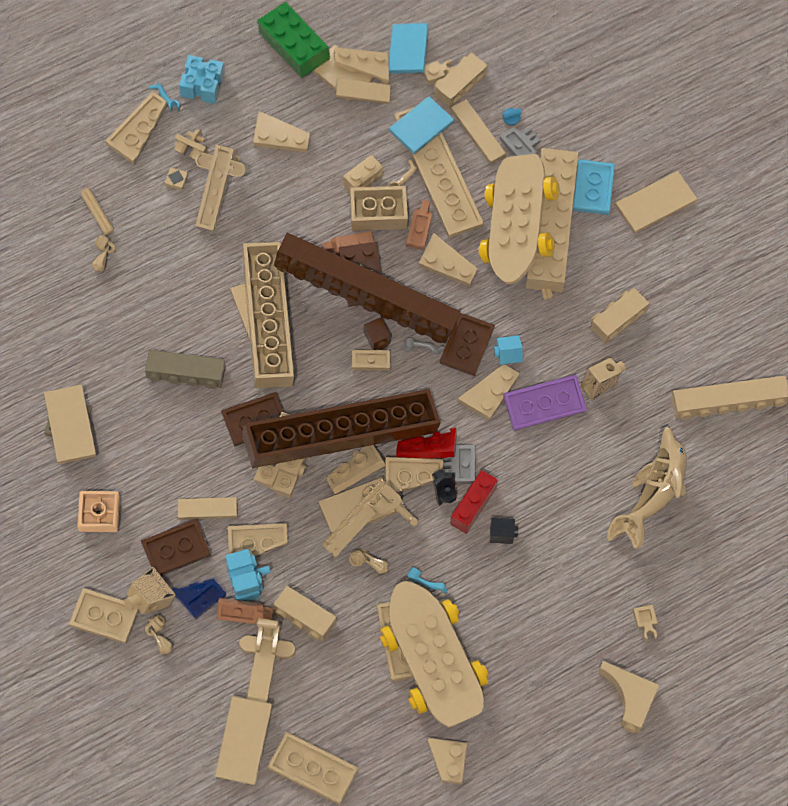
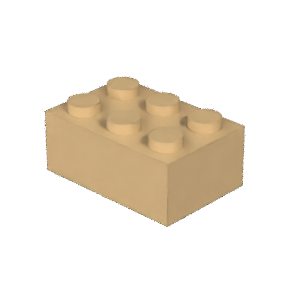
M406 186L350 188L352 231L407 229Z

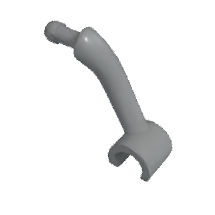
M413 338L403 341L402 349L405 351H412L414 346L427 348L435 354H440V351L444 350V346L437 347L429 342L415 341Z

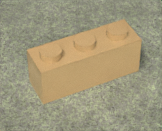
M472 52L467 57L464 56L455 68L452 67L443 79H439L435 83L434 96L451 108L487 75V64Z
M635 288L630 291L627 290L620 296L618 301L611 302L604 312H598L592 318L591 329L606 344L648 311L649 302Z
M288 586L284 588L273 604L275 614L283 620L285 618L288 619L298 630L304 629L316 641L319 639L324 642L337 623L336 616Z

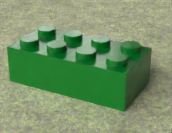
M286 1L257 20L261 36L301 78L330 60L328 46Z

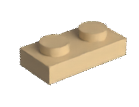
M352 350V370L390 371V350Z

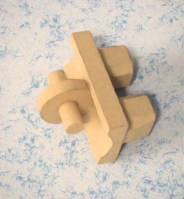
M196 129L194 133L188 131L187 136L191 140L176 134L175 139L177 142L174 148L176 152L184 155L189 146L193 148L189 156L193 160H195L199 153H209L210 150L207 147L197 143L198 141L201 143L205 141V138L201 137V130Z

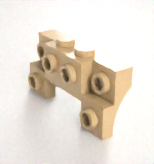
M281 412L280 417L287 416L290 414ZM311 457L278 463L276 467L271 465L258 467L254 482L291 499L299 477H303L305 473V462L307 459L310 460Z

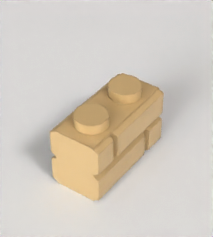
M370 155L343 176L344 188L350 193V188L370 187L375 181L383 177L382 165Z

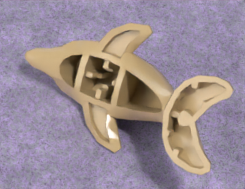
M666 427L662 433L658 455L653 462L645 465L637 473L632 483L634 488L646 483L638 503L629 514L619 515L614 518L608 529V541L616 540L626 532L632 541L633 547L635 549L640 548L645 540L643 520L662 510L674 497L685 496L686 489L683 480L687 467V455L684 446L674 438L673 432L669 427Z

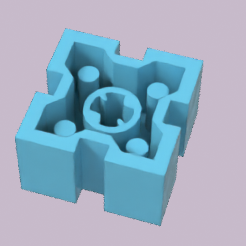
M188 55L185 73L182 74L179 84L180 97L195 99V96H199L201 101L216 104L219 94L218 85L221 86L225 74L224 62L209 60V63L203 62L201 57Z
M248 549L225 555L227 570L236 600L251 601L259 599V591H263L260 576L270 573L269 566L257 569L254 554L250 555Z

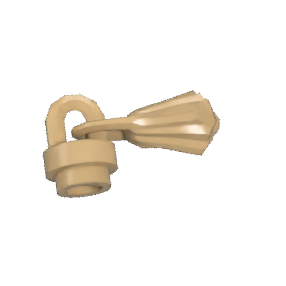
M99 235L94 243L97 249L103 250L102 254L92 262V267L96 272L104 271L106 254H111L115 251V245L106 236L102 237Z
M365 549L354 550L350 554L349 562L353 566H361L365 562L379 574L388 572V562L372 557Z
M157 615L149 620L145 627V633L149 636L154 635L161 655L169 654L173 648L172 644L158 632L165 627L166 622L162 616Z

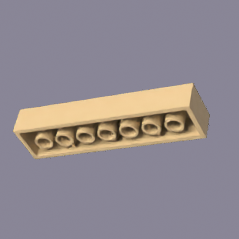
M542 148L540 159L545 168V176L556 177L560 185V193L557 200L548 201L544 196L540 232H549L555 241V249L551 257H542L540 253H537L534 263L527 272L526 289L541 290L545 288L546 290L551 289L552 292L563 293L578 152Z
M281 242L243 243L242 260L254 388L293 386L294 372L284 272L279 271L274 266Z

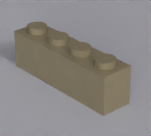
M149 350L145 374L146 378L152 381L165 380L172 384L180 382L187 383L190 386L203 385L211 389L222 388L225 360Z

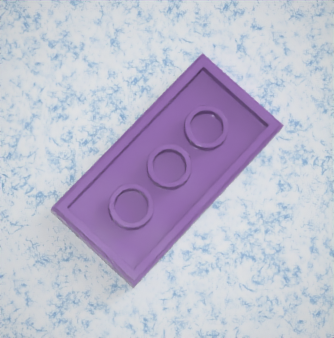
M577 375L503 394L513 431L587 411Z

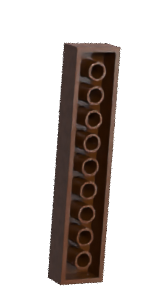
M288 232L276 255L274 266L279 271L288 272L299 280H306L316 288H323L334 296L345 298L349 303L363 306L369 312L374 311L384 319L396 321L400 326L409 327L419 335L429 336L437 343L446 344L461 312Z
M430 389L245 423L242 437L251 467L257 468L433 434L437 432L441 422Z

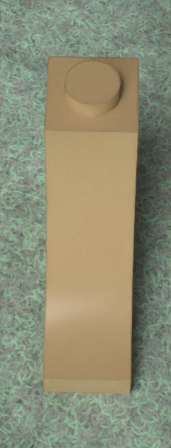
M603 661L598 674L608 679L620 694L623 704L621 726L630 733H639L659 685Z

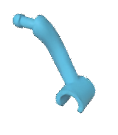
M160 83L149 86L150 90L158 88L161 97L167 101L170 112H172V107L174 106L178 107V111H180L179 102L171 100Z
M414 567L409 570L407 576L411 578L412 582H418L429 589L442 590L445 594L448 593L444 583H432L420 578L421 572Z

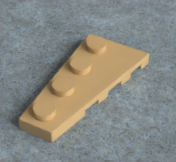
M152 91L105 141L106 145L134 164L165 110L167 101Z

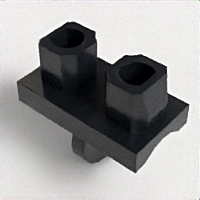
M443 469L434 472L432 476L438 505L443 504V502H454L457 499V492L452 474H445Z

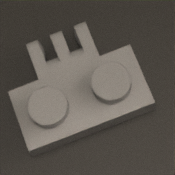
M513 127L500 136V141L514 156L537 154L534 147L541 142L539 138H536L537 135L535 133H531L530 127L521 133Z
M456 445L455 457L443 458V461H450L443 462V468H450L443 471L445 474L451 473L455 475L456 484H473L476 479L475 445Z

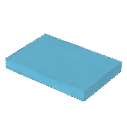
M428 23L393 24L389 74L425 72Z
M428 96L389 128V132L414 155L453 124L454 119Z
M578 159L572 211L609 215L615 164Z

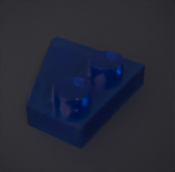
M214 579L205 580L202 583H192L187 587L171 589L175 593V597L195 620L219 601V598L226 596V592Z

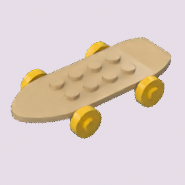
M537 154L505 158L499 166L495 183L487 184L484 193L488 206L493 208L490 239L481 240L479 256L483 263H491L494 272L505 284L511 285L520 281L531 268L537 253H540L542 257H551L555 249V241L549 232H540L544 196L548 201L557 200L560 193V185L556 177L545 176L544 165Z
M408 581L400 582L394 588L390 599L389 619L391 629L388 626L381 628L379 639L383 648L387 647L390 653L398 650V643L419 690L417 688L409 690L410 698L408 702L412 710L415 709L420 715L427 712V705L433 717L446 727H453L479 715L484 705L481 687L488 684L487 676L489 675L486 667L481 665L478 660L469 663L452 625L459 622L457 606L452 604L449 599L439 603L430 592L415 583Z

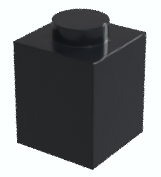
M491 518L490 543L513 544L514 537L518 538V526H515V519Z

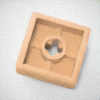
M80 491L79 531L118 532L119 492ZM98 509L102 510L100 514H96Z

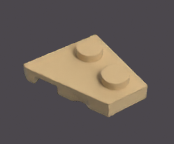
M428 738V745L437 766L441 782L462 785L467 743Z

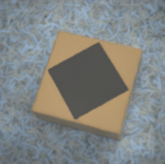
M170 167L165 180V186L183 191L188 172Z

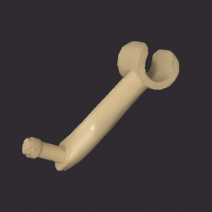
M412 160L408 161L411 166L410 170L398 182L392 181L389 186H402L415 173L417 167L414 166Z

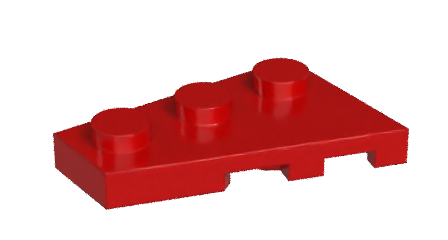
M456 427L451 428L450 432L440 434V431L435 432L433 436L427 438L418 436L398 441L396 457L421 459L455 457L457 429Z

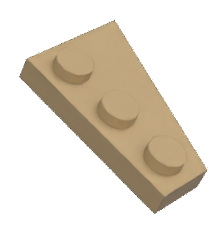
M335 47L334 66L353 73L360 72L366 74L367 78L373 79L374 77L382 80L383 84L388 85V53Z
M258 112L253 146L308 152L310 133L263 112Z
M433 233L419 262V267L469 287L478 269L435 233Z
M503 364L460 396L457 402L491 420L504 400L503 394L511 390L520 373Z
M374 445L363 447L360 451L356 450L352 454L353 457L347 463L340 464L326 477L334 494L386 466Z
M385 457V482L396 493L431 484L434 480L432 474L443 469V459Z
M287 523L228 526L229 554L248 549L250 555L254 554L255 557L288 544Z

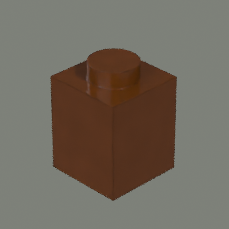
M381 317L364 324V334L373 350H382L388 347L391 342V335Z

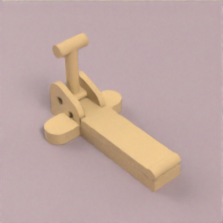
M216 145L213 155L199 153L196 156L195 162L197 166L208 169L209 174L195 226L213 231L216 230L229 179L228 175L242 177L246 174L247 168L240 162L241 156H237L236 149Z
M382 479L375 487L369 485L362 491L361 497L363 500L322 543L333 556L339 555L342 549L376 512L385 514L395 509L412 526L417 525L418 520L401 505V497Z
M258 618V636L248 635L242 637L240 648L245 653L255 654L247 699L268 703L276 658H292L295 654V647L291 642L279 640L281 628L278 625V621Z

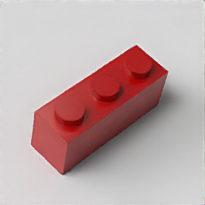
M481 470L452 514L450 525L467 534L497 489L498 479Z

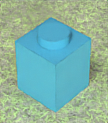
M519 335L497 338V346H494L495 358L498 357L500 365L523 362L522 344Z

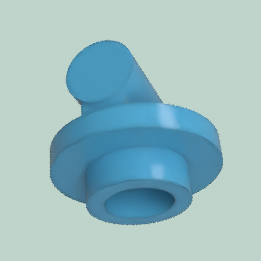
M506 109L502 113L503 121L508 125L517 124L522 115L521 109Z

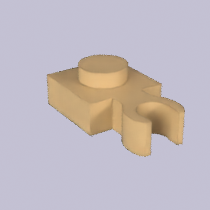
M447 60L441 65L439 61L425 65L423 75L428 85L445 77V73L451 69L447 66L452 65V60Z
M653 604L633 608L637 629H644V641L648 640L647 633L653 634L655 640L657 632L652 626H657V619Z

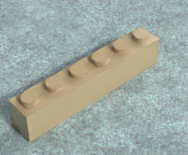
M786 375L673 390L671 401L675 419L687 420L693 416L707 417L715 413L724 415L730 411L745 412L752 408L761 410L767 406L774 405L775 407H782L788 403Z

